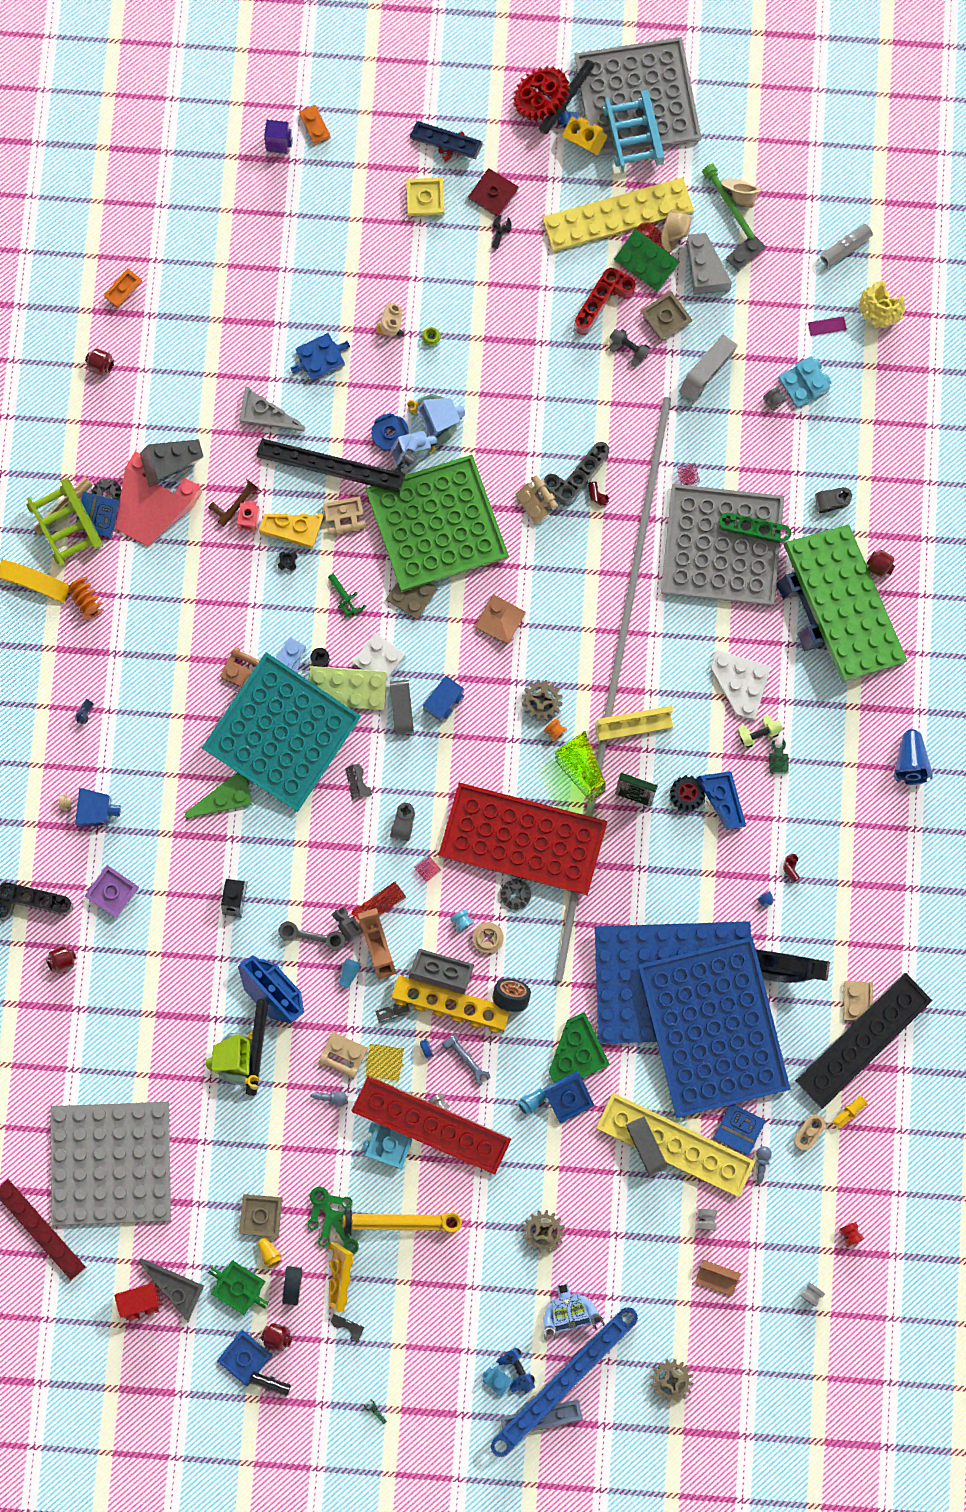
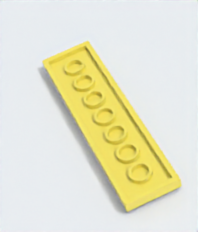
M682 177L543 216L542 220L554 253L664 222L667 220L671 209H675L678 213L689 215L694 213V208L684 178Z
M612 1093L596 1127L597 1130L635 1147L626 1124L644 1116L666 1163L739 1198L756 1161Z

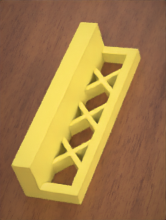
M667 706L597 719L594 724L598 742L672 729L671 713L673 712V707Z

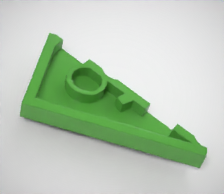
M237 772L186 811L185 818L188 819L251 806L252 802L247 778Z

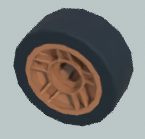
M501 979L495 984L492 1000L495 1005L503 1010L521 1012L528 1007L531 990L528 985L517 979Z
M286 1267L282 1304L298 1306L302 1267Z

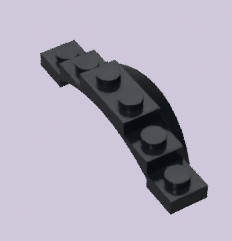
M756 949L764 980L783 983H801L812 979L828 981L830 961Z

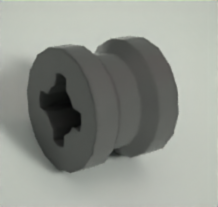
M778 387L771 389L763 396L764 401L769 403L771 410L778 408L786 401L785 396L780 394Z

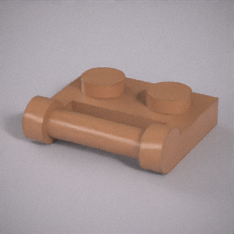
M234 647L220 678L242 687L252 673V670L235 663L236 659L239 658L254 666L260 660L240 651V648Z

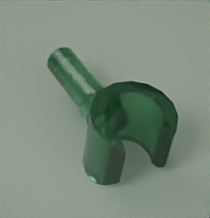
M369 1399L371 1402H373V1408L368 1409L367 1406L364 1404L365 1410H367L368 1412H372L383 1424H385L387 1420L382 1416V1414L377 1409L376 1402L372 1399Z

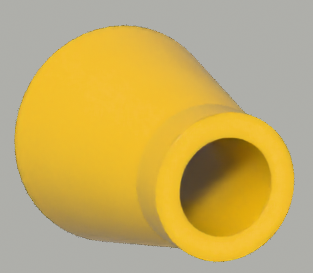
M267 1237L262 1238L256 1243L259 1247L263 1263L268 1268H272L282 1261L281 1254L269 1242Z

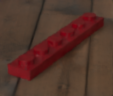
M7 1179L0 1185V1201L71 1281L87 1268L10 1179Z

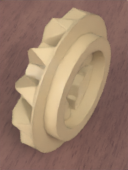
M482 923L474 930V945L482 953L491 954L498 951L503 944V932L494 923ZM483 931L487 935L495 933L492 937L493 945L489 941L482 943L485 939Z

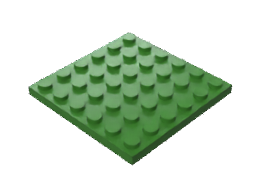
M472 454L405 475L400 493L374 486L365 488L401 593L509 558Z

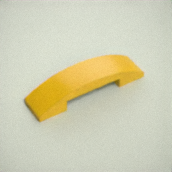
M1 559V580L11 584H18L44 594L47 598L65 603L69 594L68 584L35 569Z

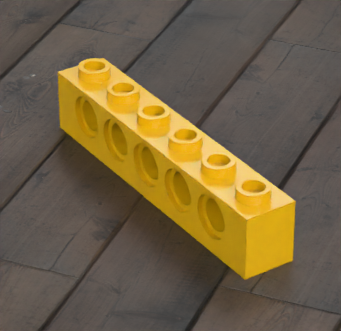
M398 975L392 995V1000L399 1006L406 1007V1004L412 1005L414 1010L425 1012L426 1009L433 1011L432 1015L442 1018L444 1015L451 1017L452 1021L462 1023L463 1020L468 1021L470 1026L476 1028L485 1026L489 1028L488 1031L500 1034V1031L505 1032L510 1011L499 1008L494 1002L456 993ZM409 991H418V998L410 999L408 997ZM430 995H434L438 1001L436 1004L430 1005L426 1001ZM448 1001H454L457 1006L454 1010H448L445 1004ZM467 1006H472L475 1009V1013L468 1016L464 1013V1009ZM490 1011L494 1014V1018L491 1021H486L483 1018V1014Z

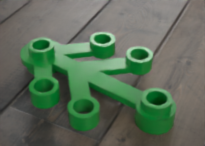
M315 1187L309 1196L313 1209L311 1218L307 1222L308 1228L313 1231L319 1228L318 1217L322 1207L326 1215L321 1236L318 1238V1244L321 1247L329 1245V1234L331 1225H333L344 1242L343 1247L348 1250V1245L353 1243L355 1249L350 1252L353 1255L356 1254L359 1250L358 1242L350 1239L348 1234L344 1236V1228L339 1221L343 1220L345 1212L332 1210L328 1204H339L343 1208L349 1209L353 1205L352 1199L350 1197L342 1198L329 1195L324 1187ZM318 1193L323 1194V1199L320 1201L316 1199ZM345 1199L350 1200L351 1203L349 1206L343 1205V1201ZM311 1221L317 1222V1226L315 1228L310 1227ZM321 1238H327L328 1242L326 1245L320 1243Z

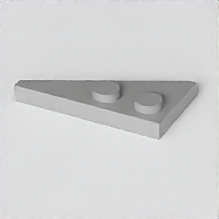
M245 386L240 423L305 432V426L295 418L293 419L285 411Z

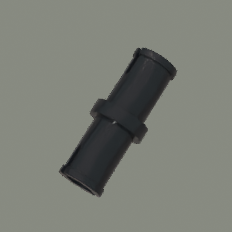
M255 1371L252 1372L249 1380L250 1384L265 1388L267 1392L273 1391L286 1397L291 1388V1384L276 1380L274 1376L268 1377Z

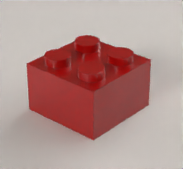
M156 1283L146 1284L114 1294L120 1318H126V1321L140 1318L139 1314L145 1313V1315L158 1313V1308L163 1307Z

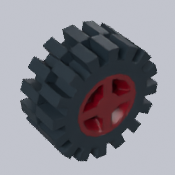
M684 775V777H679L674 781L670 790V800L680 811L681 809L684 812H688V810L694 811V809L699 808L702 804L705 792L694 776L687 777V775Z

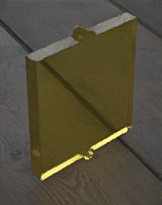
M370 1044L368 1058H366L367 1068L365 1076L369 1075L376 1078L399 1081L401 1067L404 1065L402 1063L404 1048Z

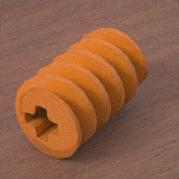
M87 576L73 581L68 588V593L72 595L71 598L75 601L76 607H79V612L83 614L84 620L95 618L104 611V609H99L102 606V602L95 603L99 597L91 596L95 593V590H88L91 587V583H84L88 580Z

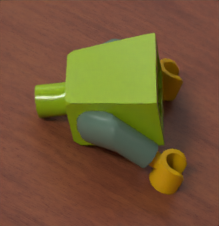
M253 1030L248 1035L246 1033H229L221 1042L215 1044L212 1057L206 1059L205 1062L207 1069L213 1070L221 1079L229 1083L238 1085L248 1084L251 1089H258L257 1085L251 1084L252 1081H259L257 1076L252 1075L249 1078H245L249 1075L250 1042L252 1044Z

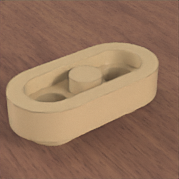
M387 304L382 313L380 328L387 336H395L400 330L403 312L397 304Z
M814 1114L808 1117L795 1135L794 1144L799 1150L806 1151L812 1148L826 1127V1122L822 1116ZM813 1121L818 1123V1128L812 1127ZM805 1137L807 1144H802L800 1139Z

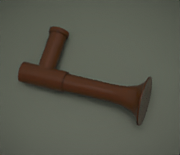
M246 479L247 485L244 491L226 512L217 506L215 502L209 505L208 508L221 517L218 521L221 526L225 527L239 509L240 503H243L253 492L261 491L248 479Z

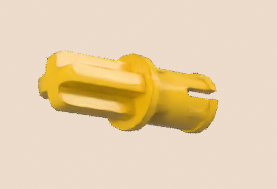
M859 1095L856 1100L849 1106H845L844 1110L833 1119L834 1125L841 1129L852 1118L855 1119L856 1114L868 1105L867 1101Z

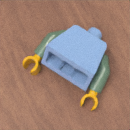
M435 394L424 396L418 399L417 402L414 400L407 402L408 407L414 405V408L408 410L409 413L415 414L417 411L419 412L428 435H435L438 446L447 442L454 435L460 423V417L465 416L463 406L455 407L452 399L443 398ZM434 446L432 450L428 452V454H433L436 450V446Z

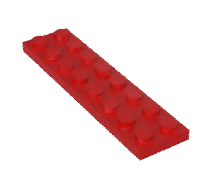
M367 1075L351 1110L352 1113L494 1175L512 1140L511 1137Z

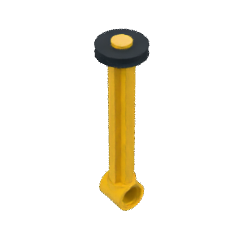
M345 1207L343 1216L344 1236L350 1234V1237L352 1230H418L453 1233L458 1231L462 1225L460 1216L453 1212L441 1215L352 1214V1207L350 1210H346ZM449 1217H453L456 1220V1226L452 1229L446 1225V1220Z

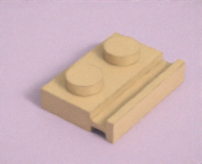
M844 981L843 1020L855 1021L873 1004V982Z

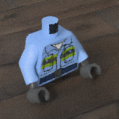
M419 431L398 437L390 449L397 465L394 471L404 473L401 471L402 468L405 469L406 465L409 466L414 460L426 456L431 447L437 446L435 435L427 437L425 431Z
M568 1284L557 1286L559 1298L552 1300V1303L547 1306L543 1317L545 1341H547L548 1335H552L554 1340H556V1333L589 1324H592L593 1328L597 1330L596 1323L598 1322L605 1326L604 1320L599 1315L596 1306L586 1296H580L579 1293L571 1295Z

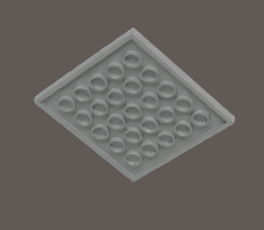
M682 37L574 53L577 72L587 59L594 62L595 67L580 87L585 118L589 121L588 125L593 126V124H596L603 128L602 132L608 135L599 154L595 155L592 153L593 157L616 154L607 116L604 117L602 106L605 105V98H609L611 106L638 101L641 91L644 90L649 91L662 146L701 141L702 137ZM639 108L613 113L615 123L641 118L644 115L643 109L640 110ZM644 125L617 130L619 139L644 135L648 132L647 126ZM642 142L622 146L621 150L624 153L649 149L652 146L651 143Z
M672 484L661 594L774 606L780 543L723 531L719 527L718 521L723 513H733L782 524L784 496ZM726 518V520L723 521L725 522V526H728L729 523H732L729 521V518ZM736 520L735 523H732L735 524L734 528L736 529L739 520ZM744 521L740 524L742 530L747 531L751 529L749 522ZM761 526L759 532L766 535L769 533V528ZM773 528V532L771 534L772 537H774V534L777 533L775 532L776 528Z
M169 1101L51 1106L52 1226L171 1221Z

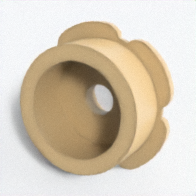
M65 793V795H59V811L65 810L67 812V809L71 808V797H67Z

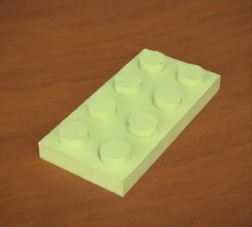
M310 666L309 681L347 707L385 709L387 671Z

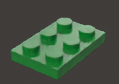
M636 229L614 258L616 262L658 292L681 262Z

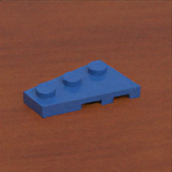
M732 771L698 776L696 779L726 830L746 827Z

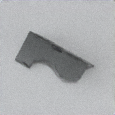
M353 764L345 768L348 782L351 784L349 785L351 798L372 795L371 788L367 787L363 782L364 770L361 765Z
M394 1004V1008L385 1007L376 1010L379 1023L381 1024L410 1014L411 1010L408 1004H406V1007L398 1008L399 1005ZM386 1010V1013L379 1014V1012Z
M333 1313L330 1321L335 1328L344 1327L348 1329L352 1334L350 1339H355L356 1342H359L365 1327L354 1322L349 1323L346 1321L347 1319Z

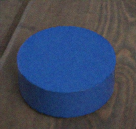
M428 1039L421 1040L420 1046L425 1058L434 1057Z

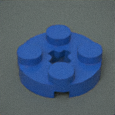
M391 413L379 416L371 430L373 442L384 452L391 451L390 449L398 437L409 434L406 421L402 417ZM388 428H390L391 431L395 430L393 436L391 437L389 435H386Z

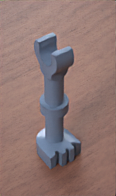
M454 1033L442 1043L443 1047L447 1050L452 1046L462 1058L461 1062L463 1064L466 1063L475 1074L476 1082L482 1085L480 1076L485 1075L489 1079L490 1074L478 1067L471 1058L472 1055L467 1053L458 1043L459 1037Z

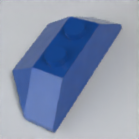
M252 955L238 965L244 991L256 1004L258 999L268 1000L267 1016L270 1019L291 1024L304 1014L301 991L275 963Z

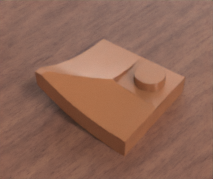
M493 594L475 628L509 644L526 611Z

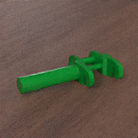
M334 573L328 576L336 591L345 600L338 605V608H342L345 618H350L352 614L357 615L367 607L364 604L362 608H354L350 600L356 597L358 593L354 592L353 595H348ZM346 604H349L352 608L350 612L345 607Z

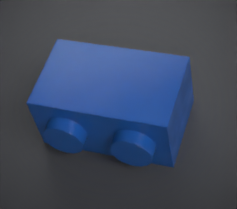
M445 675L423 704V710L440 722L444 718L447 720L453 713L452 708L454 705H459L464 699V688Z

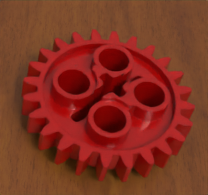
M546 65L544 70L540 66L537 72L533 69L531 75L526 73L527 78H521L522 84L516 85L519 90L514 91L516 96L513 97L515 101L513 105L516 107L517 112L529 121L532 118L534 121H537L538 117L543 120L545 115L550 118V113L556 114V108H562L561 102L565 103L564 97L569 96L567 91L570 90V87L568 86L569 81L559 68L556 70L552 66L550 69L548 65Z

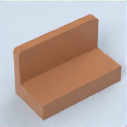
M702 1260L695 1283L733 1296L741 1273Z

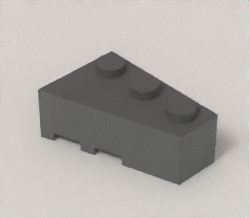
M199 439L148 444L140 452L149 488L194 466L204 457Z

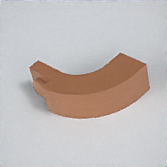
M377 908L359 913L358 916L377 978L382 979L397 974Z

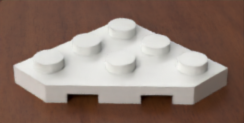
M716 650L711 671L717 678L735 715L755 721L771 666Z

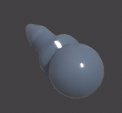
M331 1091L330 1094L321 1092L310 1094V1097L316 1100L329 1101V1105L334 1104L337 1107L344 1106L348 1100L347 1095L342 1091L336 1093Z
M767 1146L759 1147L756 1152L758 1158L756 1163H759L757 1170V1183L759 1185L765 1176V1165L770 1164L769 1160L772 1157V1151Z

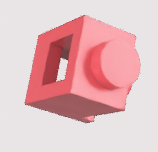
M245 501V504L240 503L238 520L236 522L238 529L257 531L260 507L256 505V502ZM245 512H252L250 516L245 515Z

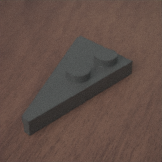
M140 1258L139 1263L143 1269L150 1275L165 1296L168 1297L186 1321H190L204 1285Z

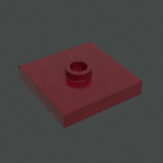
M488 168L469 194L468 199L498 217L515 196L519 186Z

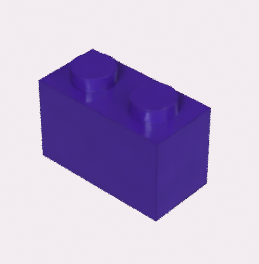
M266 119L264 140L267 152L288 154L289 148L293 146L292 129H289V122Z

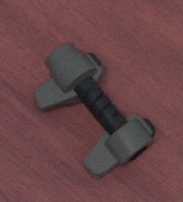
M614 329L609 337L613 341L610 345L611 352L614 353L623 346L635 352L631 363L634 367H638L650 352L648 345L641 344L638 346L630 341L627 332L623 329L621 331Z

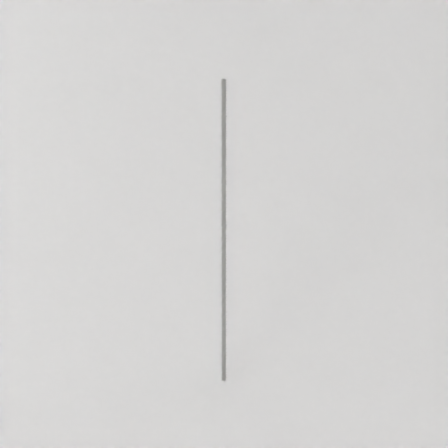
M664 397L604 718L611 717L613 713L671 398ZM607 740L600 741L586 810V815L591 817L594 814ZM571 892L555 975V981L562 982L578 900V893Z

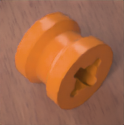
M556 718L543 731L545 734H549L551 740L555 742L568 729L561 726L559 719Z

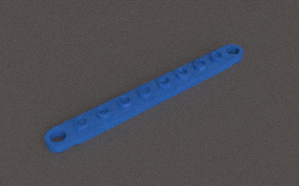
M630 1307L621 1309L492 1440V1453L497 1457L507 1456L636 1325L638 1321L637 1312ZM624 1313H631L634 1319L631 1323H626L622 1320ZM503 1441L506 1443L507 1448L504 1452L496 1451L495 1445L497 1442Z

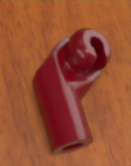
M793 853L785 858L783 870L792 883H795L801 877L795 871L798 856Z

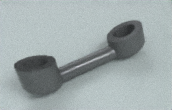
M290 921L283 922L278 929L280 937L286 941H292L296 937L326 943L329 949L333 951L341 950L346 943L344 935L338 931H333L328 936L299 930L297 925Z

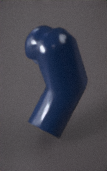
M87 698L75 716L76 722L82 725L88 722L89 717L87 714L94 705Z

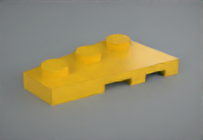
M300 513V515L264 514L259 533L313 549L324 519V513H318V515H307V513Z
M330 1242L329 1249H333V1260H329V1268H331L332 1278L329 1280V1307L336 1312H344L348 1301L347 1290L351 1281L350 1270L354 1262L353 1253L337 1242Z

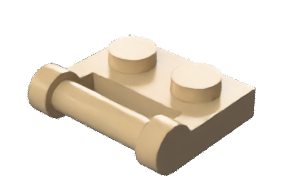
M332 1032L318 1064L331 1067L354 1080L368 1048ZM332 1053L354 1063L352 1068H349L328 1058V1056Z

